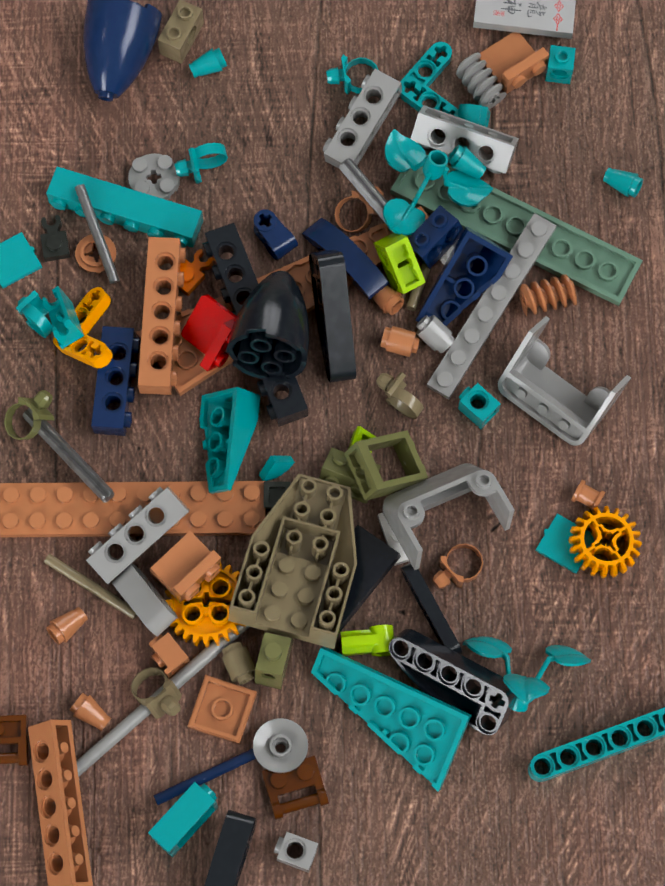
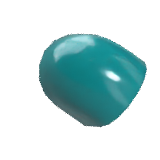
M460 104L458 107V117L488 127L490 110L482 105Z

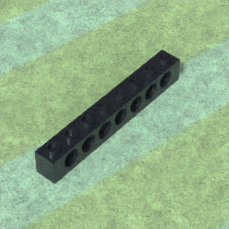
M231 223L206 232V242L202 243L207 258L212 257L215 265L211 266L216 281L221 279L224 288L220 289L225 304L230 302L233 310L231 312L237 316L242 307L238 301L242 298H247L258 285V281L235 223ZM223 253H231L233 255L230 259H222L220 257ZM234 275L242 277L239 282H231L229 280ZM268 376L267 380L260 379L257 382L261 396H267L269 405H266L268 415L271 421L276 419L278 427L308 416V407L296 377L286 379L284 376ZM278 391H285L289 394L285 399H278L274 396Z

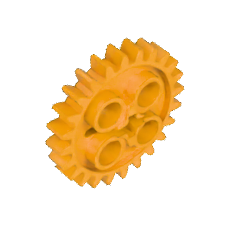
M220 562L219 574L209 583L204 580L200 584V592L187 605H184L185 602H188L186 599L179 603L168 590H165L166 596L170 598L165 601L178 616L170 625V628L176 627L174 630L177 636L183 634L184 642H188L193 638L195 646H198L200 641L203 640L205 646L209 647L210 640H214L216 645L220 646V638L224 637L229 642L230 632L239 635L237 625L246 626L228 621L230 605L225 603L232 601L240 575L239 571L232 573L231 565H227L223 570ZM220 586L228 587L224 594L219 595L215 593ZM207 600H211V601H212V602H209L208 607H204V605L207 604ZM219 612L227 613L223 620L218 621L214 618ZM191 613H200V616L197 620H187L188 616Z

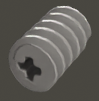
M477 52L460 63L456 75L459 79H462V84L467 87V91L470 94H473V99L478 102V105L491 109L500 103L507 93H499L503 89L502 83L494 86L498 78L496 75L489 77L492 73L491 68L483 70L487 62L485 60L477 62L481 58V54Z

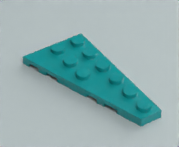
M321 647L311 673L334 695H338L353 713L358 714L366 721L369 728L398 755L401 754L413 766L412 768L432 783L431 786L439 792L446 779L471 714L327 647Z

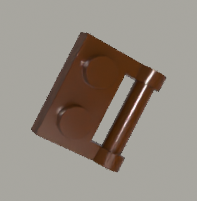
M27 715L0 716V745L18 744V752L0 753V764L19 763V766H27L29 764Z
M315 755L305 758L299 767L287 773L262 771L275 820L283 818L284 814L310 806L329 804ZM315 786L317 792L315 794L279 803V796Z

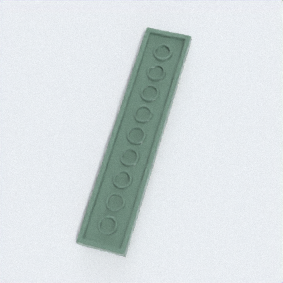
M449 165L446 166L449 168L448 173L456 170ZM423 166L417 171H413L410 168L406 172H400L390 190V194L411 204L425 178L422 170ZM443 174L439 179L428 181L415 205L416 207L421 206L424 211L432 214L441 205L459 220L463 229L467 226L509 253L534 213L557 225L556 230L534 265L558 277L566 274L569 279L571 278L574 285L617 306H620L643 260L494 187L492 192L480 203L472 207H464L456 204L449 198L447 194L449 187H446L443 183Z

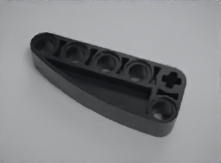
M336 249L309 253L313 299L327 379L329 383L356 379L354 343L343 253Z
M412 629L403 630L389 643L391 656L407 676L425 694L471 714L468 722L470 727L482 734L493 735L508 720L517 696L505 685L502 676ZM402 641L408 645V648L404 647ZM426 654L431 656L432 661L427 659ZM449 666L453 667L457 674H454ZM473 679L477 680L481 687L477 686ZM488 715L492 716L495 719L496 723L492 722L489 719Z
M228 810L204 886L238 885L255 831L256 818Z

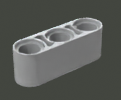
M134 564L129 565L112 582L144 625L157 637L178 618L148 578Z

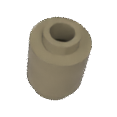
M236 642L222 649V660L232 682H238L239 685H242L254 679L253 674H255L256 667L247 647H243L241 642Z

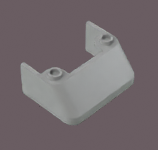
M545 316L527 333L498 380V389L504 397L570 445L577 446L589 437L604 418L631 377L626 375L612 391L598 386L593 388L587 396L545 366L550 359V349L544 342L538 339L550 320Z
M465 463L390 494L385 498L382 509L383 515L414 570L420 568L423 549L411 529L423 522L426 510L472 491L478 496L485 497L505 531L510 529L515 510L496 477L491 472Z

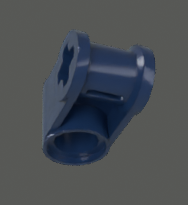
M266 209L255 214L254 233L276 261L298 246V242L293 234L280 222L272 211Z

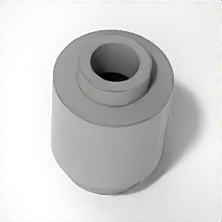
M435 315L430 317L424 316L416 325L418 328L416 334L434 351L437 350L443 353L455 340L451 335L452 331Z

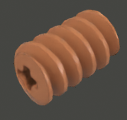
M566 274L561 275L560 280L557 277H551L550 283L546 279H542L540 286L536 281L530 283V289L526 284H521L520 301L526 316L527 309L529 308L536 315L538 306L542 308L543 312H547L548 304H551L553 310H557V302L559 301L566 308L568 299L571 300L573 305H577L574 283Z

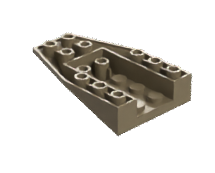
M302 474L297 475L251 536L229 607L228 621L335 649L357 566L351 487Z

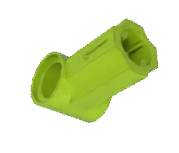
M376 625L369 627L367 630L340 632L342 655L344 656L371 654L372 656L380 657L391 655L389 643L394 638L392 625Z

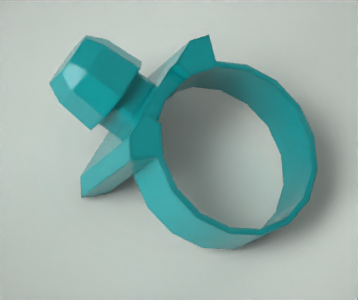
M343 54L341 57V69L335 67L326 71L327 83L340 84L343 81L344 91L347 95L350 91L360 94L362 88L351 85V79L346 75L348 69L357 64H366L377 70L378 68L372 60L367 58H356L348 63V57Z
M207 143L196 148L190 147L188 149L190 160L177 161L175 163L176 174L183 177L193 173L195 183H201L199 169H212L224 164L228 159L226 147L221 143ZM209 154H219L211 158H200Z
M34 290L29 296L22 297L18 301L16 310L19 314H23L26 317V323L31 329H34L39 335L46 338L52 332L53 326L45 317L49 312L44 307L39 294Z

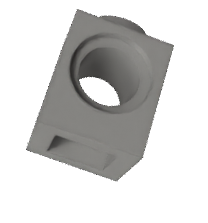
M286 832L284 838L279 837L274 853L278 854V862L309 873L318 849V843ZM292 844L300 845L303 848L302 856L297 859L290 858L287 854L288 847Z

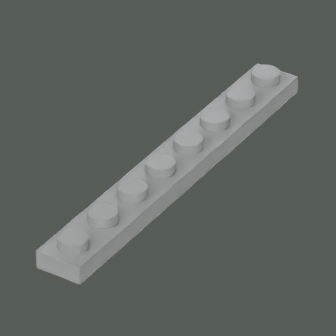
M536 213L533 214L511 249L510 254L513 257L501 278L486 289L428 381V388L448 400L451 398L556 230L557 225Z

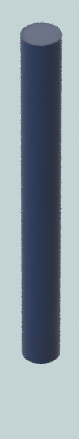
M253 748L153 795L157 805L185 793L194 782L200 786L256 759Z

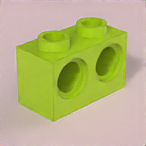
M392 233L373 243L392 289L405 294L426 283L407 236Z

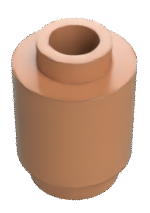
M392 326V328L385 327L380 347L386 348L388 352L410 357L411 353H417L420 338H416L417 332L395 326Z

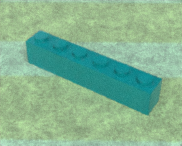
M56 167L46 192L49 204L58 210L69 209L75 211L77 215L85 217L75 191L76 186L84 184L95 215L102 223L121 225L130 232L136 233L140 231L147 233L149 237L180 238L181 247L189 246L194 248L203 224L201 210Z

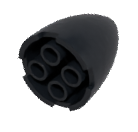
M277 271L263 279L243 303L233 324L226 352L233 359L232 365L247 375L265 380L268 379V376H284L286 379H290L302 373L306 367L309 349L308 314L302 293L294 278L286 271Z

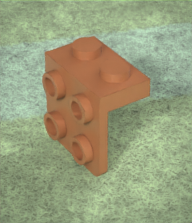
M512 32L482 51L479 61L485 60L487 62L485 68L492 69L490 75H496L498 78L497 84L502 83V90L509 93L521 87L532 77L541 74L547 68L549 53L544 47L535 52L520 33Z

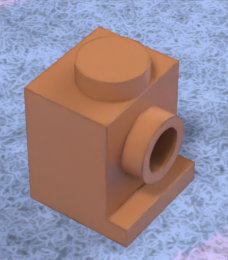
M169 632L164 636L162 634L158 637L156 636L149 643L154 652L151 657L161 669L164 666L166 667L164 673L168 679L190 662L189 657Z

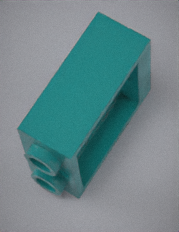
M194 782L148 834L173 858L218 809L215 801L217 799L216 794L205 783L199 786Z

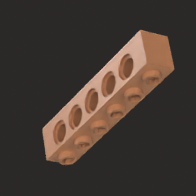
M148 238L138 374L140 394L172 395V386H177V371L173 370L174 361L179 360V346L175 345V337H180L181 321H177V312H182V296H178L179 287H184V272H180V264L185 263L186 248L181 247L180 238ZM168 263L172 265L169 270L160 269L163 264ZM162 288H169L171 290L165 295L158 293ZM161 312L169 314L165 319L156 318ZM161 336L167 338V341L163 344L154 342L156 338ZM158 361L166 363L162 369L152 367Z
M48 720L28 727L48 886H93L71 720Z

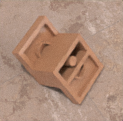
M189 531L150 568V576L157 584L160 582L179 603L184 599L189 602L198 594L201 587L200 584L204 580L209 583L219 574L221 557L215 550L210 552Z

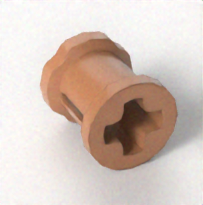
M581 480L571 501H579L590 507L591 512H593L594 507L599 506L606 492L603 490L599 492L586 485V481Z

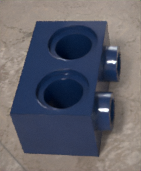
M440 205L408 239L415 257L431 269L460 238L464 229L459 220Z

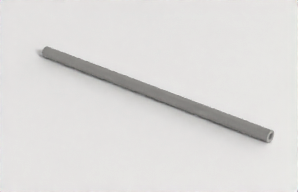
M237 625L239 635L230 632V641L228 642L222 637L220 638V646H217L215 641L211 642L209 647L203 649L169 680H172L175 686L180 689L221 653L223 648L230 645L245 632L249 626ZM163 685L157 691H155L150 697H156L157 695H159L161 691L164 689ZM142 704L139 705L76 760L78 777L151 714L149 709Z

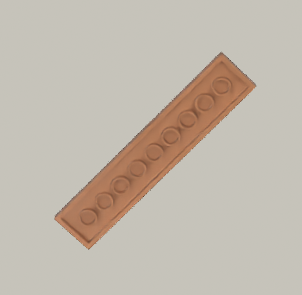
M207 481L105 482L114 492V497L106 503L102 502L84 482L0 483V537H110L108 533L119 523L124 526L131 520L128 515L139 505L144 508L151 502L148 497L159 487L163 490L170 487L190 510L163 536H185L189 531L195 536L252 535L266 517V510L264 509V481H234L231 491L215 494L209 493ZM152 508L150 518L153 522H162L164 513L160 508ZM132 526L130 536H144V531L139 526Z

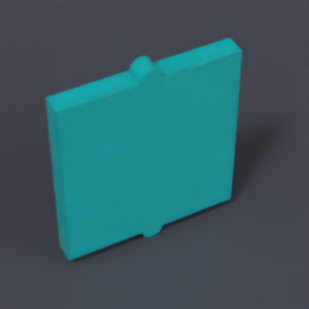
M22 232L0 243V285L3 289L42 268L34 253V247H30Z
M557 513L549 528L544 530V536L535 551L577 574L584 561L582 559L579 563L574 562V558L579 552L573 554L569 550L577 544L568 542L569 537L573 536L570 532L572 526L577 525ZM587 530L584 534L586 548L590 547L594 542L592 533Z

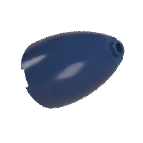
M88 0L84 19V55L89 80L99 99L111 102L113 98H119L131 86L145 66L155 44L162 20V13L154 6L145 4V7H143L141 4L130 0Z

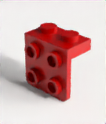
M206 294L200 297L181 335L205 354L200 366L208 372L216 367H222L229 357V353L226 352L227 344L237 316Z

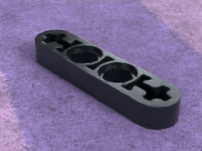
M411 563L401 567L402 575L439 643L460 655L463 654L459 642L418 569L414 570Z

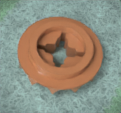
M91 234L84 237L78 243L75 257L80 268L82 267L88 273L96 272L100 274L105 270L100 255L98 262L94 260L93 256H89L93 254L94 246H96ZM104 236L114 263L116 262V247L110 238Z

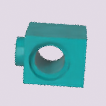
M550 46L546 68V82L570 84L576 48Z
M477 383L472 389L467 387L460 394L458 409L477 427L482 429L499 412L501 403ZM474 400L481 401L484 407L476 409L471 405V402Z

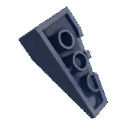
M466 226L415 321L419 322L426 315L428 317L435 315L447 326L462 310L479 298L486 289L501 278L513 255Z

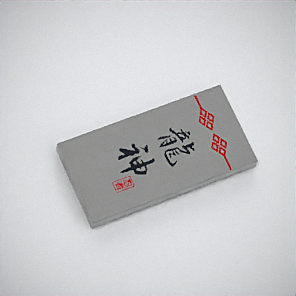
M476 0L473 28L572 39L576 0Z

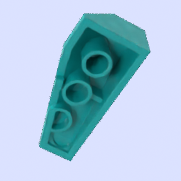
M240 387L202 395L199 422L200 428L205 431V440L202 441L203 449L207 450L208 461L205 467L209 493L215 494L231 491L258 422L261 395Z

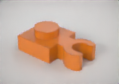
M202 249L196 251L192 263L186 259L185 263L180 264V272H184V287H179V289L187 296L205 279V274L202 271L209 270L214 264L212 257L206 262L200 261V258L204 255Z

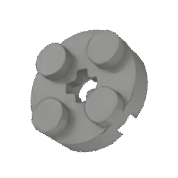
M155 153L147 154L136 158L132 162L128 175L130 189L165 200H169L175 190H178L180 177L176 174L175 163L170 156ZM152 174L161 176L155 184H152L151 180H147Z

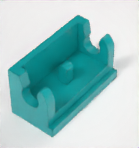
M57 286L52 289L57 301L50 303L47 298L43 297L42 302L49 312L48 314L53 326V335L61 349L83 337L84 334L72 301Z

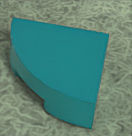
M271 455L260 471L259 476L262 481L275 479L288 471L295 461L291 456Z

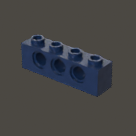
M103 326L101 341L112 351L113 356L107 366L99 368L97 371L91 427L94 434L126 436V428H131L132 412H128L129 403L134 402L135 388L131 387L132 378L137 376V362H134V353H139L140 338L136 337L134 328ZM121 352L126 354L125 358L122 360L113 359L114 355ZM115 377L123 379L119 385L110 384L111 380ZM112 402L121 404L116 410L107 409L108 405Z

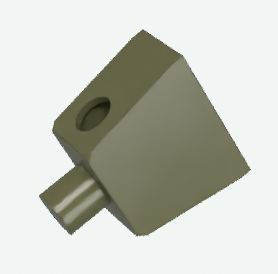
M267 632L264 633L255 668V684L279 690L282 689L294 641L292 638Z

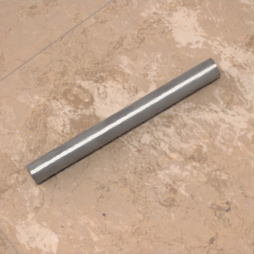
M84 184L75 187V191L110 284L116 283L120 279Z

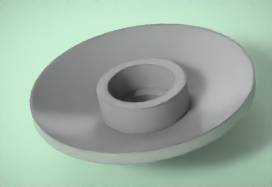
M277 718L267 721L257 730L254 736V756L258 763L268 771L274 773L290 772L299 767L306 758L308 752L307 736L304 730L292 720ZM283 744L286 749L284 752H277L275 747Z

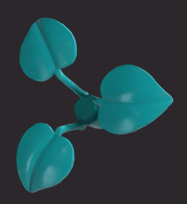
M396 129L390 133L385 144V159L387 163L399 172H406L410 168L413 171H417L423 166L422 170L425 176L411 204L398 198L391 199L385 204L382 212L383 218L392 232L405 236L412 235L424 223V212L414 207L428 181L439 179L442 174L444 185L449 187L447 191L449 198L460 206H475L492 192L493 187L481 179H476L458 170L448 173L449 168L446 167L448 157L444 152L433 150L429 155H426L421 145L403 136Z
M481 636L467 639L462 643V645H466L471 651L487 658L501 657L504 659L506 675L503 677V682L517 696L512 708L513 711L517 712L527 711L528 705L532 700L549 693L550 687L540 680L549 663L556 661L563 666H581L591 663V659L576 649L564 645H551L545 650V653L549 656L544 661L536 677H526L511 674L508 653L512 652V648L504 641L493 637Z

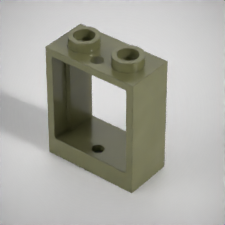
M408 430L357 441L344 453L365 501L393 494L428 478L425 466L420 460ZM394 446L406 476L383 482L370 451Z

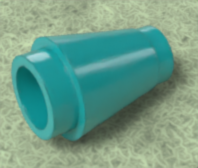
M211 48L188 65L194 78L223 71L222 68L226 67L227 63L220 48L215 50Z
M457 145L448 157V163L451 164V168L476 179H480L486 170V166L466 146Z
M608 168L603 182L626 197L632 196L635 198L642 187L643 178H640L637 173Z

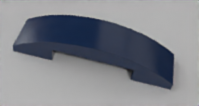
M320 218L302 233L303 237L318 251L336 249L342 252L345 260L346 274L351 278L352 284L369 300L389 284L388 280L369 257L348 236L327 220Z

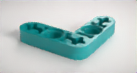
M445 42L434 43L400 81L402 92L399 97L418 112L423 107L422 103L424 100L432 99L436 102L434 109L440 110L443 107L442 112L458 117V109L429 88L451 61L452 49L449 44ZM442 51L445 52V57L440 56L436 60L435 64L434 60L436 59V53H442ZM422 67H428L432 70V74L428 77H423L418 71ZM411 86L414 87V92H413V91H409L408 93L405 92V88H406V87H407V88H410Z

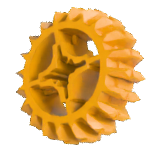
M608 506L604 507L602 513L598 507H594L592 514L589 511H585L583 518L578 517L575 523L577 526H572L570 530L573 536L569 537L568 542L577 545L572 546L569 551L573 554L579 552L574 558V562L579 563L583 559L584 563L581 569L585 571L588 566L592 568L591 576H595L597 571H600L601 578H606L608 571L613 578L618 575V570L624 574L627 571V566L632 567L635 564L633 558H638L640 555L637 548L641 547L642 542L636 540V538L641 533L637 530L632 531L636 526V522L627 523L628 514H624L623 517L618 516L619 508H616L613 513H610ZM601 523L609 524L616 529L608 530ZM590 528L594 542L590 547L586 548L584 534ZM623 536L626 548L624 555L621 557L618 553L619 549L616 542ZM602 538L604 540L605 538L608 540L612 539L608 546L606 544L605 546L602 544L597 546ZM602 554L612 561H603L597 559L594 555Z

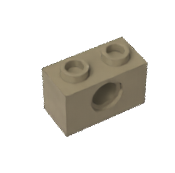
M179 0L158 38L159 53L181 64L183 63L204 24L203 10L201 8Z

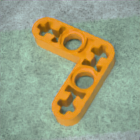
M101 287L91 289L75 308L79 321L86 316V319L80 323L84 334L83 337L63 349L59 346L57 339L53 338L54 345L63 354L98 369L107 366L113 356L112 351L105 343L87 335L110 305L111 298ZM84 344H87L82 351L78 352Z

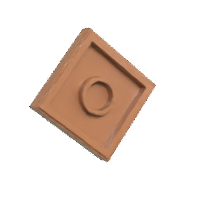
M205 675L187 727L240 745L257 696V691Z

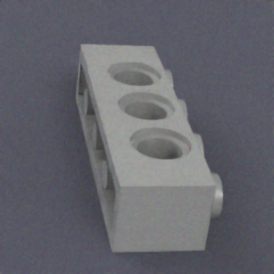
M374 69L371 76L369 74L366 75L361 84L362 91L359 96L355 95L348 106L350 111L346 117L342 116L336 125V134L333 139L329 138L323 147L325 162L338 169L340 164L348 158L352 159L356 165L359 164L402 92L401 82L377 69ZM372 96H377L380 98V100L374 104L369 103L367 101ZM359 117H364L367 119V122L363 125H358L355 123V120ZM347 138L355 141L351 146L342 144V141Z
M425 105L418 112L410 138L423 148L429 149L431 147L440 150L448 157L457 145L464 147L458 138H466L469 142V146L466 147L490 172L496 174H506L519 138ZM435 129L442 130L445 133V137H438ZM482 146H489L493 150V154L485 153Z
M159 487L148 497L151 502L143 508L139 505L128 515L131 520L126 525L122 526L119 523L108 533L111 538L106 543L102 544L99 541L88 551L91 556L86 561L107 584L113 581L190 511L170 487H167L165 490ZM157 507L163 511L164 519L162 522L156 523L151 520L150 511L152 508ZM132 526H139L143 529L144 536L141 540L136 541L131 538L130 529ZM112 544L122 546L124 553L121 558L116 559L110 555Z

